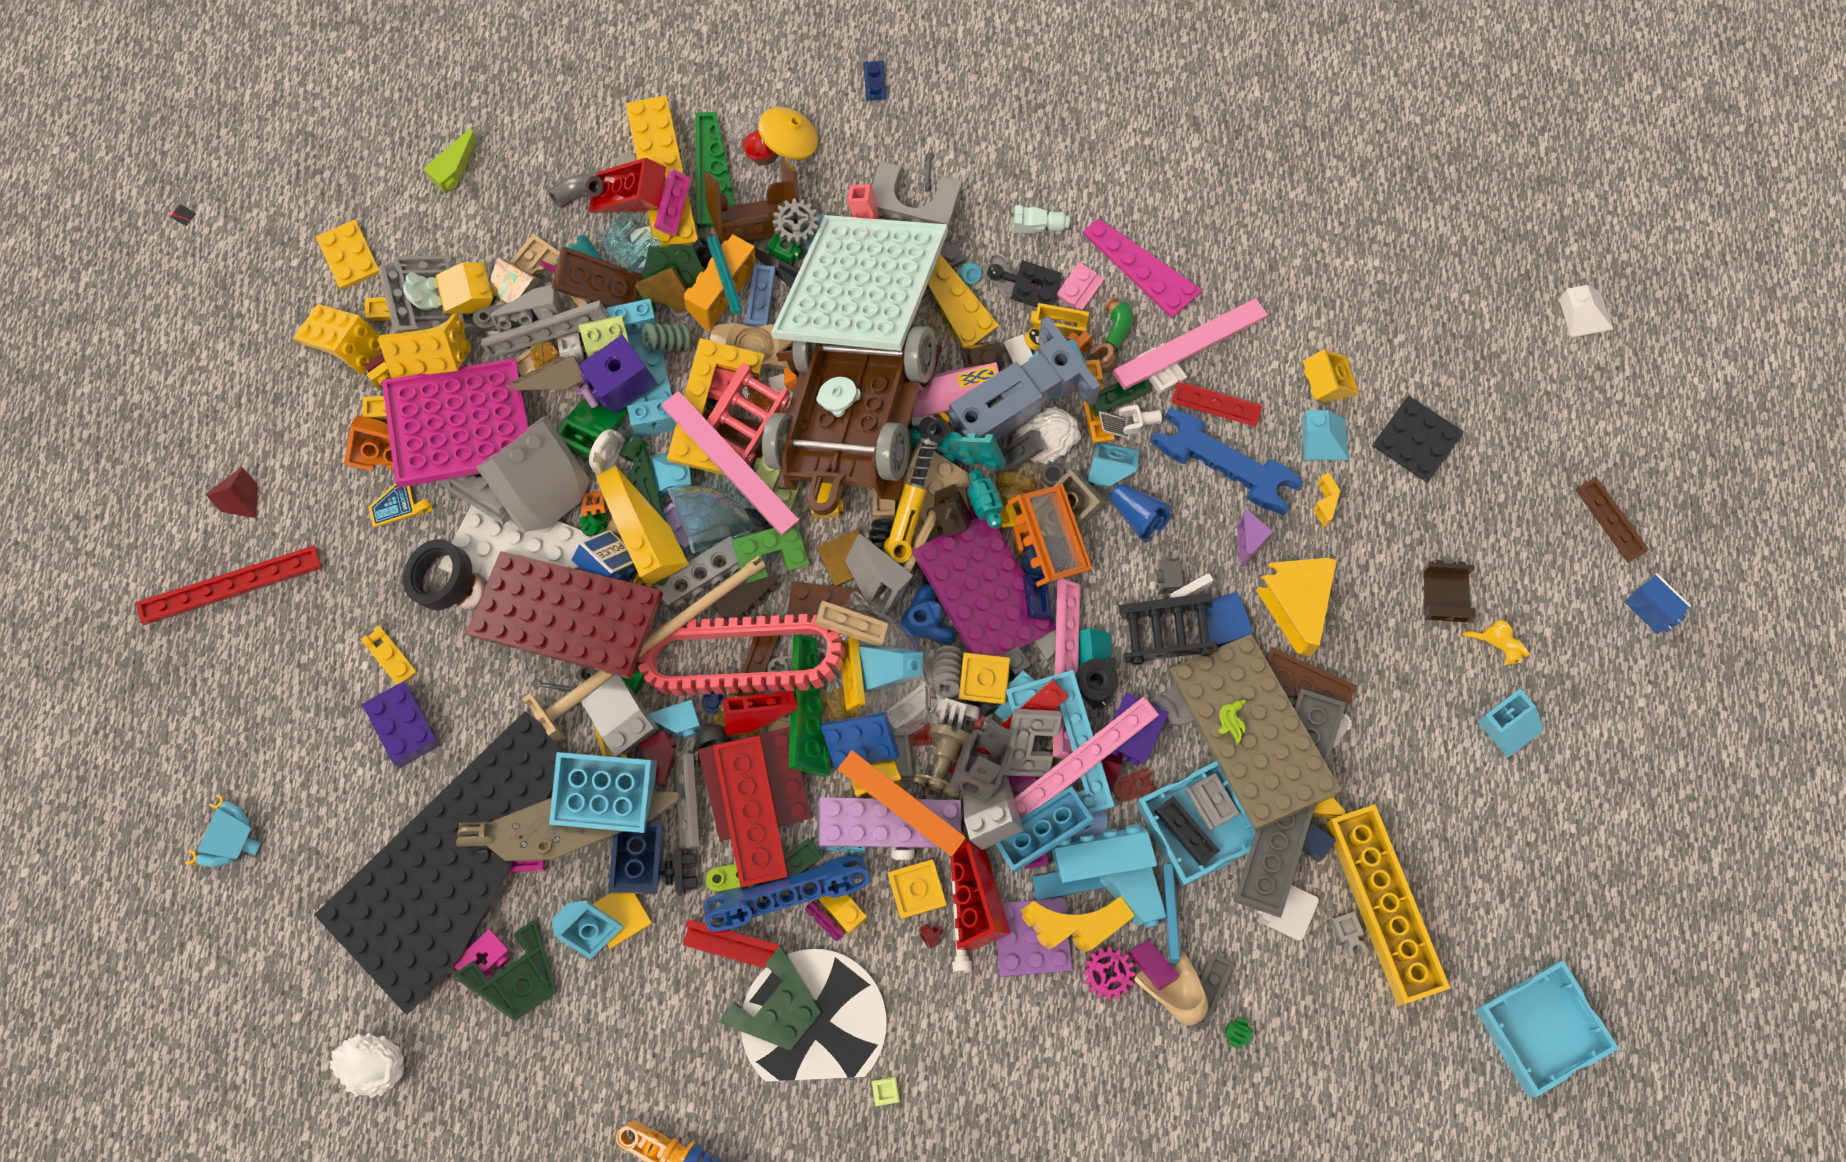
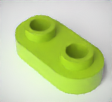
M736 864L713 868L706 875V884L714 892L747 887H740ZM719 875L722 877L720 883L713 882L715 876Z

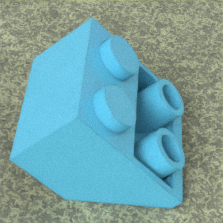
M1521 688L1477 721L1507 758L1544 731L1536 706Z

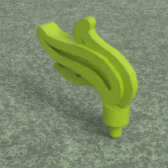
M1244 699L1240 702L1237 700L1232 704L1224 705L1219 713L1222 728L1218 730L1219 734L1224 735L1230 732L1235 739L1236 746L1241 742V730L1243 733L1246 730L1244 723L1236 716V712L1242 709V705L1246 703Z

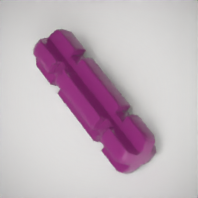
M815 901L810 902L806 906L805 911L811 917L814 916L813 919L827 933L829 932L835 941L840 940L844 936V930L839 925L836 926V922L823 909L820 910V906Z

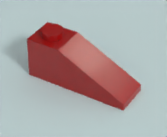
M793 691L723 698V720L726 735L750 733L795 711L797 706Z

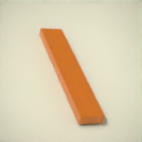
M853 750L849 752L837 768L842 774L951 857L965 840L966 836Z

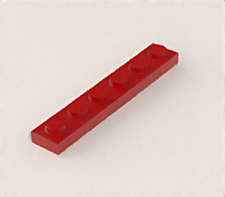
M1052 678L1018 709L1053 711L1069 695ZM1013 713L999 726L1010 730ZM977 748V750L983 754H990V752L984 748ZM955 763L948 771L952 776L957 763Z

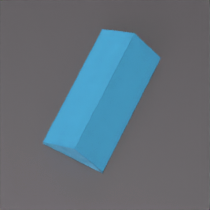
M1070 786L1020 818L1024 829L1023 832L1000 841L996 845L1012 872L1015 873L1095 820L1073 787Z

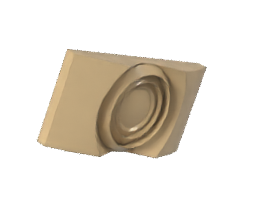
M729 323L712 327L710 341L764 354L761 369L784 370L787 367L790 370L787 361L778 362L776 353L793 342V340L773 339L771 331L774 324L747 326Z

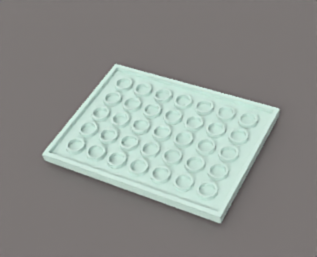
M824 215L771 331L773 339L901 351L947 236V224Z

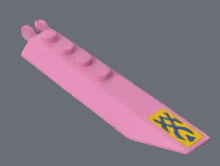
M997 363L935 374L928 391L918 393L912 418L949 411L950 403L998 374Z

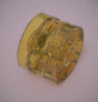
M1002 472L998 475L996 488L1001 494L1002 502L1008 503L1010 499L1017 495L1036 491L1037 484L1022 474ZM1019 502L1013 504L1016 514H1022Z

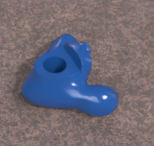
M923 584L917 590L913 601L902 616L899 629L910 636L931 639L942 645L950 644L955 640L956 632L952 627L938 625L942 617V607L934 601L936 594L931 585Z

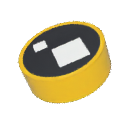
M1032 328L1025 334L1024 340L1029 348L1038 351L1040 347L1038 342L1039 329Z

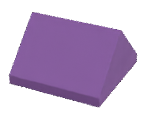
M1244 510L1237 524L1240 567H1245L1258 554L1273 533L1270 528L1249 510Z

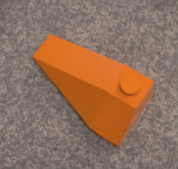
M356 415L350 425L344 465L364 470H374V465H386L387 469H394L388 424L376 419Z

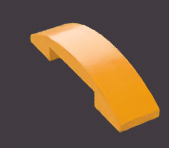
M1100 360L1085 361L1089 371L1100 384L1099 391L1102 390L1103 376ZM1084 401L1083 406L1092 444L1114 441V434L1103 432L1100 416L1095 417L1087 402Z

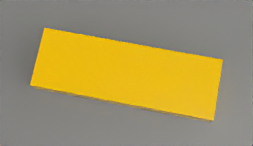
M849 637L844 640L843 645L846 650L845 658L840 659L843 662L841 669L846 710L854 711L865 705L858 639Z

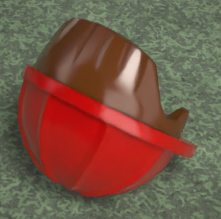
M759 130L753 131L743 140L745 154L757 165H769L777 159L778 154L773 152L764 143Z

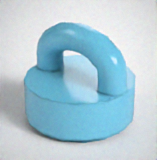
M967 262L961 267L958 275L966 284L972 285L980 280L982 271L977 264Z

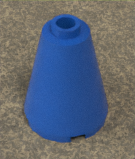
M1126 484L1117 485L1111 491V502L1143 542L1151 541L1152 538L1149 536L1155 530H1158L1160 533L1172 516L1169 510H1173V508L1169 504Z

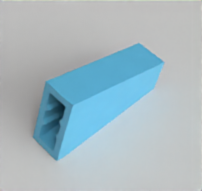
M875 645L859 646L864 692L880 691L923 676V652L883 645L881 647Z

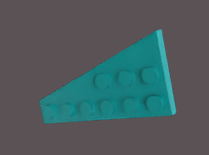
M910 430L911 453L916 445L921 443V434L917 430ZM948 432L946 438L940 441L937 448L934 449L936 453L949 461H954V459L960 460L971 466L979 464L990 470H996V468L1004 469L1006 460L993 434H986L985 438L977 437L976 433H968L967 437H963L959 433Z

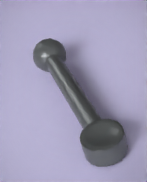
M930 152L925 156L927 159L925 192H929L931 160L934 158V155Z
M538 679L532 681L534 688L544 687L571 692L577 687L576 685L568 687L542 683Z

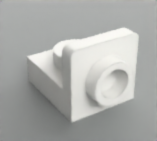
M578 332L557 337L560 356L573 355L578 366L585 361Z

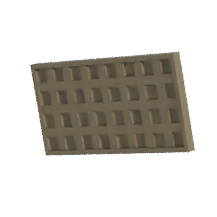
M1252 634L1219 647V651L1213 652L1211 656H1197L1169 668L1168 673L1255 831L1340 795L1341 789ZM1244 699L1246 703L1242 705V709L1236 712V716L1244 723L1246 730L1245 733L1241 730V742L1236 746L1235 739L1230 732L1224 735L1219 734L1218 730L1222 728L1219 713L1224 705L1232 704L1237 700L1240 702Z

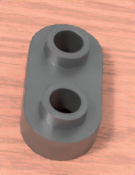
M508 303L478 309L473 315L475 327L483 332L497 329L490 314ZM482 316L488 317L486 320L480 319Z

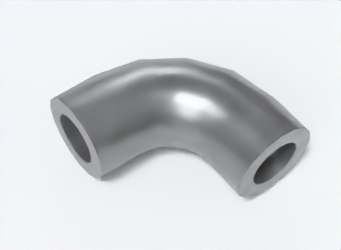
M578 174L555 184L547 193L551 201L561 208L579 196H599L603 191V182L599 177L592 174Z

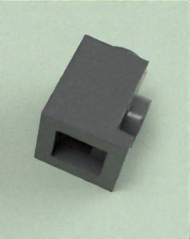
M1170 558L1161 560V566L1156 571L1157 583H1161L1158 588V594L1173 593L1183 587L1180 561H1174Z
M1018 646L1002 656L1010 658L1009 683L1022 670L1026 673L1029 672L1031 665Z

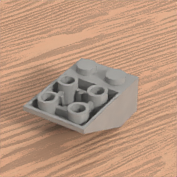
M552 285L530 290L492 312L490 317L499 333L565 312L567 309L558 291L553 290Z
M860 533L845 560L866 602L883 616L899 602L913 577L907 569L899 565L888 554L884 553Z

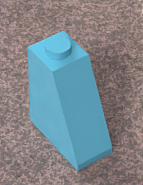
M1152 867L1099 876L1100 881L1114 898L1120 896L1134 913L1135 916L1132 918V921L1137 926L1146 925V928H1152L1160 925L1159 921L1167 917Z

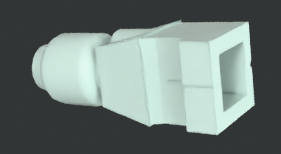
M1015 205L1013 233H1038L1045 231L1046 227L1050 231H1063L1064 228H1069L1070 216L1065 215L1063 212L1051 211L1047 214L1046 210Z

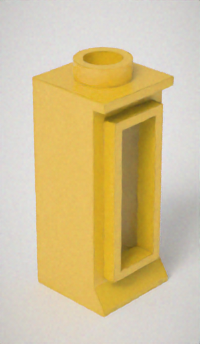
M1038 303L1037 311L1032 310L1030 323L1034 324V328L1039 330L1041 320L1047 316L1053 320L1075 323L1077 327L1058 323L1054 324L1063 336H1068L1073 331L1080 337L1086 331L1089 312Z

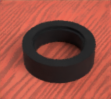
M434 539L425 542L411 554L405 565L403 586L407 596L412 601L431 610H443L453 606L464 596L472 578L470 557L463 549L446 540ZM448 555L452 561V573L447 584L437 593L426 594L423 588V578L428 566L438 557Z

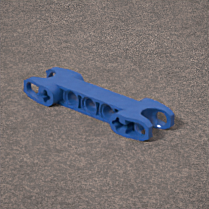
M1168 409L1164 418L1177 427L1178 433L1173 436H1167L1154 432L1150 440L1153 445L1158 447L1168 457L1181 464H1185L1189 457L1205 462L1204 465L1215 471L1219 470L1225 473L1224 476L1235 482L1239 481L1244 484V487L1250 489L1246 496L1248 501L1263 509L1271 510L1281 515L1286 514L1290 506L1278 496L1276 489L1280 486H1288L1299 491L1304 482L1287 466L1275 460L1269 459L1264 466L1206 435L1204 431L1207 426L1202 420L1191 414Z
M849 855L828 860L820 868L749 889H730L708 898L703 904L706 912L704 916L708 930L712 931L733 929L747 924L751 918L824 896L835 898L850 894L864 888L870 882V878L862 856ZM851 861H858L860 863V866L847 867ZM864 874L862 882L854 883L851 881ZM808 882L815 883V886L811 889L804 888V885ZM785 889L792 891L788 896L781 895V892ZM761 896L769 898L764 903L757 901ZM711 903H721L720 906H717L711 910L709 909ZM710 918H724V921L719 925H714L711 923Z

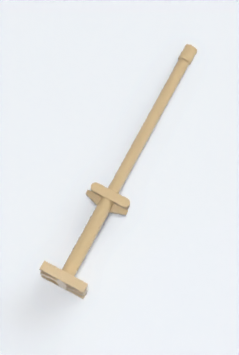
M756 556L745 564V567L648 636L640 656L750 576H754L765 568L764 562H761L760 557ZM598 671L547 709L531 693L522 699L531 707L536 719L543 724L548 736L561 743L566 737L554 720L581 702L582 699L614 675Z

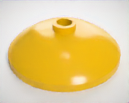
M773 107L762 114L758 124L759 133L764 143L773 152L792 160L806 159L815 152L818 146V135L812 123L803 114L787 107Z

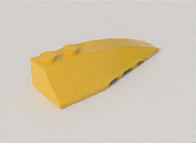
M616 465L596 476L623 542L640 577L648 586L689 565L672 528Z

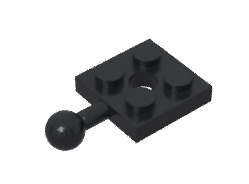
M1024 260L1020 263L1017 275L1004 271L1003 267L999 264H992L987 270L988 277L993 281L1003 279L1014 283L1010 299L1036 308L1038 303L1054 305L1062 273ZM1031 283H1038L1041 289L1033 288Z

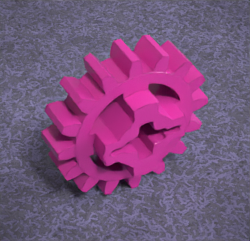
M1108 947L1104 953L1102 948H1099L1098 956L1094 953L1089 955L1092 962H1084V965L1088 967V970L1082 971L1083 975L1088 976L1084 984H1091L1092 987L1089 989V992L1091 993L1096 990L1098 992V999L1105 995L1106 1001H1109L1111 995H1114L1117 1000L1120 998V991L1126 995L1128 993L1126 986L1132 987L1134 984L1129 980V978L1136 976V973L1129 970L1134 964H1127L1128 955L1120 956L1121 949L1112 953V948ZM1102 958H1110L1108 963H1097ZM1119 963L1122 965L1124 969V974L1120 973V970L1118 968ZM1113 964L1112 974L1115 975V977H1111L1109 980L1106 981V983H1104L1106 980V973H1104L1103 970L1106 971ZM1093 972L1099 977V985L1094 980ZM1112 983L1121 985L1114 990H1107Z

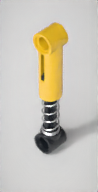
M933 416L924 417L919 423L918 429L921 434L920 442L922 445L918 447L920 449L919 455L915 457L917 459L916 465L912 467L914 472L912 477H909L911 482L905 483L890 536L883 544L884 553L888 554L890 558L898 563L906 562L912 555L911 542L927 492L924 482L928 478L927 472L931 468L930 462L934 458V449L937 448L938 443L945 439L948 434L947 424ZM936 424V430L933 434H931L930 428L932 425ZM900 545V551L894 554L895 548Z

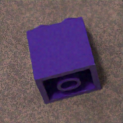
M1125 693L1114 719L1140 699ZM1152 705L1159 716L1113 751L1111 755L1117 757L1118 754L1127 757V762L1138 767L1140 764L1145 765L1169 712Z

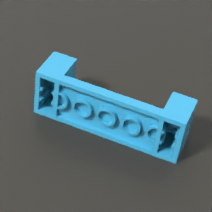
M646 299L608 307L610 317L622 315L630 345L658 383L627 406L635 436L641 438L675 430L676 422L662 408V404L672 396L663 351H659L658 347H656L655 351H651L649 345L647 349H644L641 341L644 325L646 323L653 325L657 323L651 300Z

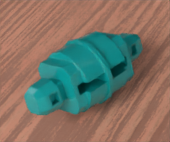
M978 469L972 470L969 474L971 485L967 489L971 501L970 504L974 508L979 520L986 519L992 529L999 528L1002 525L1000 513L1004 509L1000 497L1001 494L997 490L992 478H985Z

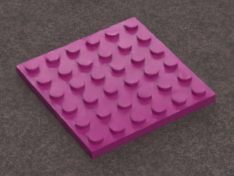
M515 358L460 367L458 371L421 373L382 380L397 488L480 474L476 466L492 454L498 453L527 431L528 423L521 390L507 389L505 384L519 378Z

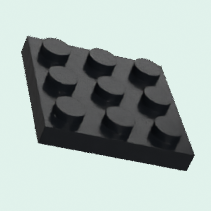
M1408 395L1375 440L1372 447L1428 483L1464 431Z

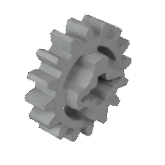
M793 198L791 204L787 200L784 201L785 207L779 205V213L774 212L773 214L774 219H776L773 221V227H776L775 234H780L781 241L787 239L788 245H791L792 241H796V245L799 246L801 240L807 244V238L814 239V232H817L819 229L818 225H816L819 224V217H816L817 210H812L811 203L805 205L804 199L800 203H796V199Z

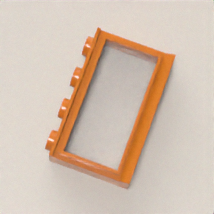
M1063 483L1020 494L1008 501L1009 505L1019 502L1022 514L1016 517V523L1018 525L1026 523L1030 533L1029 536L1023 539V543L1026 547L1034 545L1037 557L1031 559V566L1033 568L1041 566L1045 578L1036 582L1037 587L1056 582L1062 578L1066 579L1080 575L1092 569L1090 557L1086 552L1083 537L1079 532Z

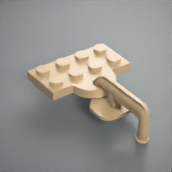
M921 443L916 445L910 457L903 486H905V483L911 482L909 477L913 475L914 469L912 467L916 465L917 459L915 457L919 455L920 449L918 447L922 445ZM935 451L933 452L934 458L930 462L931 468L927 472L928 478L924 482L927 492L911 542L912 551L939 537L937 527H941L933 509L935 491L956 484L969 510L965 487L971 485L969 473ZM912 554L901 565L909 573H911L916 563L914 555Z

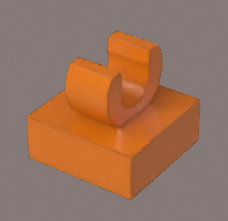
M1073 331L1067 336L1068 340L1074 339L1082 355L1092 346V336L1086 331L1080 337Z

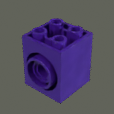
M623 334L579 364L583 371L580 375L582 379L589 385L592 393L606 410L610 408L614 414L658 384Z

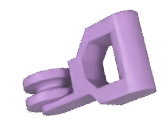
M584 380L581 381V386L574 389L576 394H582L591 408L596 407L599 403L591 388Z

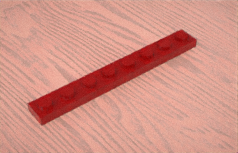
M313 545L137 601L136 606L140 623L147 625L322 569L318 550Z

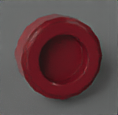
M925 924L919 928V934L928 948L932 949L939 945L937 938L944 932L941 926L930 928L928 924Z

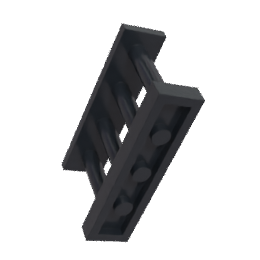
M1203 593L1119 605L1120 616L1122 619L1129 621L1132 652L1124 653L1126 662H1131V665H1142L1145 663L1144 661L1195 654L1211 656L1213 652H1218L1216 641L1210 642L1207 624L1206 611L1208 608H1213L1211 594ZM1194 610V612H1197L1200 643L1187 645L1183 614H1185V611ZM1171 613L1174 615L1177 646L1164 648L1160 617H1162V614ZM1149 616L1152 622L1154 649L1141 651L1138 620L1140 617Z

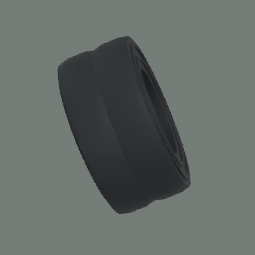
M1103 659L1086 661L1079 667L1075 675L1081 696L1092 702H1100L1109 698L1115 692L1118 685V675L1115 668ZM1099 674L1103 679L1102 685L1099 687L1093 686L1090 683L1091 675Z

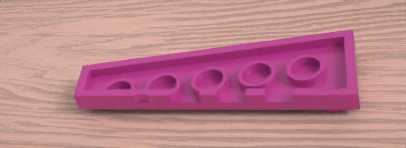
M1099 218L1083 231V235L1171 319L1202 293L1203 290Z

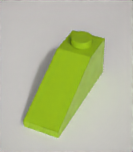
M471 129L467 130L423 168L427 178L444 194L448 190H453L457 187L477 140Z

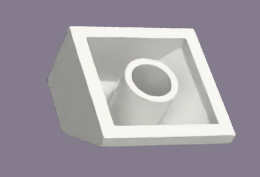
M1589 285L1568 288L1560 297L1559 301L1571 337L1613 330L1602 294L1599 290Z

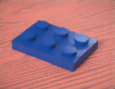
M887 712L829 721L821 725L834 768L840 766L851 750L869 763L894 760L900 756Z

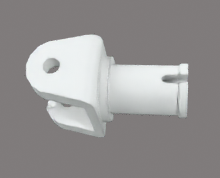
M1138 405L1119 409V416H1133L1134 424L1125 426L1123 429V433L1126 435L1137 434L1143 425L1160 424L1162 422L1160 410L1141 412Z

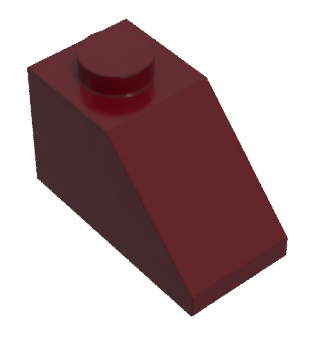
M661 731L638 745L646 760L657 761L656 778L661 787L665 788L675 762L676 753L674 749L677 745L671 735L666 737L664 731Z

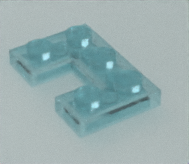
M623 212L596 241L624 268L632 273L646 259L649 246H657L661 242L647 229L632 243L627 241L626 238L635 231L640 223L630 213Z

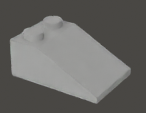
M614 675L581 700L600 736L615 757H623L659 730L656 723L620 676Z
M1003 774L999 788L987 802H981L963 794L964 821L969 839L981 850L1024 831L1008 775Z

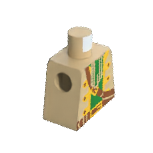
M498 258L489 282L491 293L497 296L492 306L510 303L534 289L540 279L510 261Z

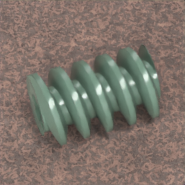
M646 323L641 334L642 346L644 349H647L649 345L651 351H655L656 347H658L659 351H663L665 347L667 351H672L674 346L676 352H679L682 346V350L687 352L690 346V333L684 324L661 325L655 323L653 325Z

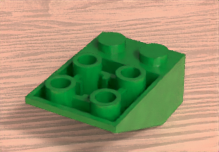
M584 398L564 419L557 432L572 454L589 461L590 452L596 439L607 429L618 431L628 413V408L625 407L614 414L610 408L606 410L599 401L596 407L591 408Z

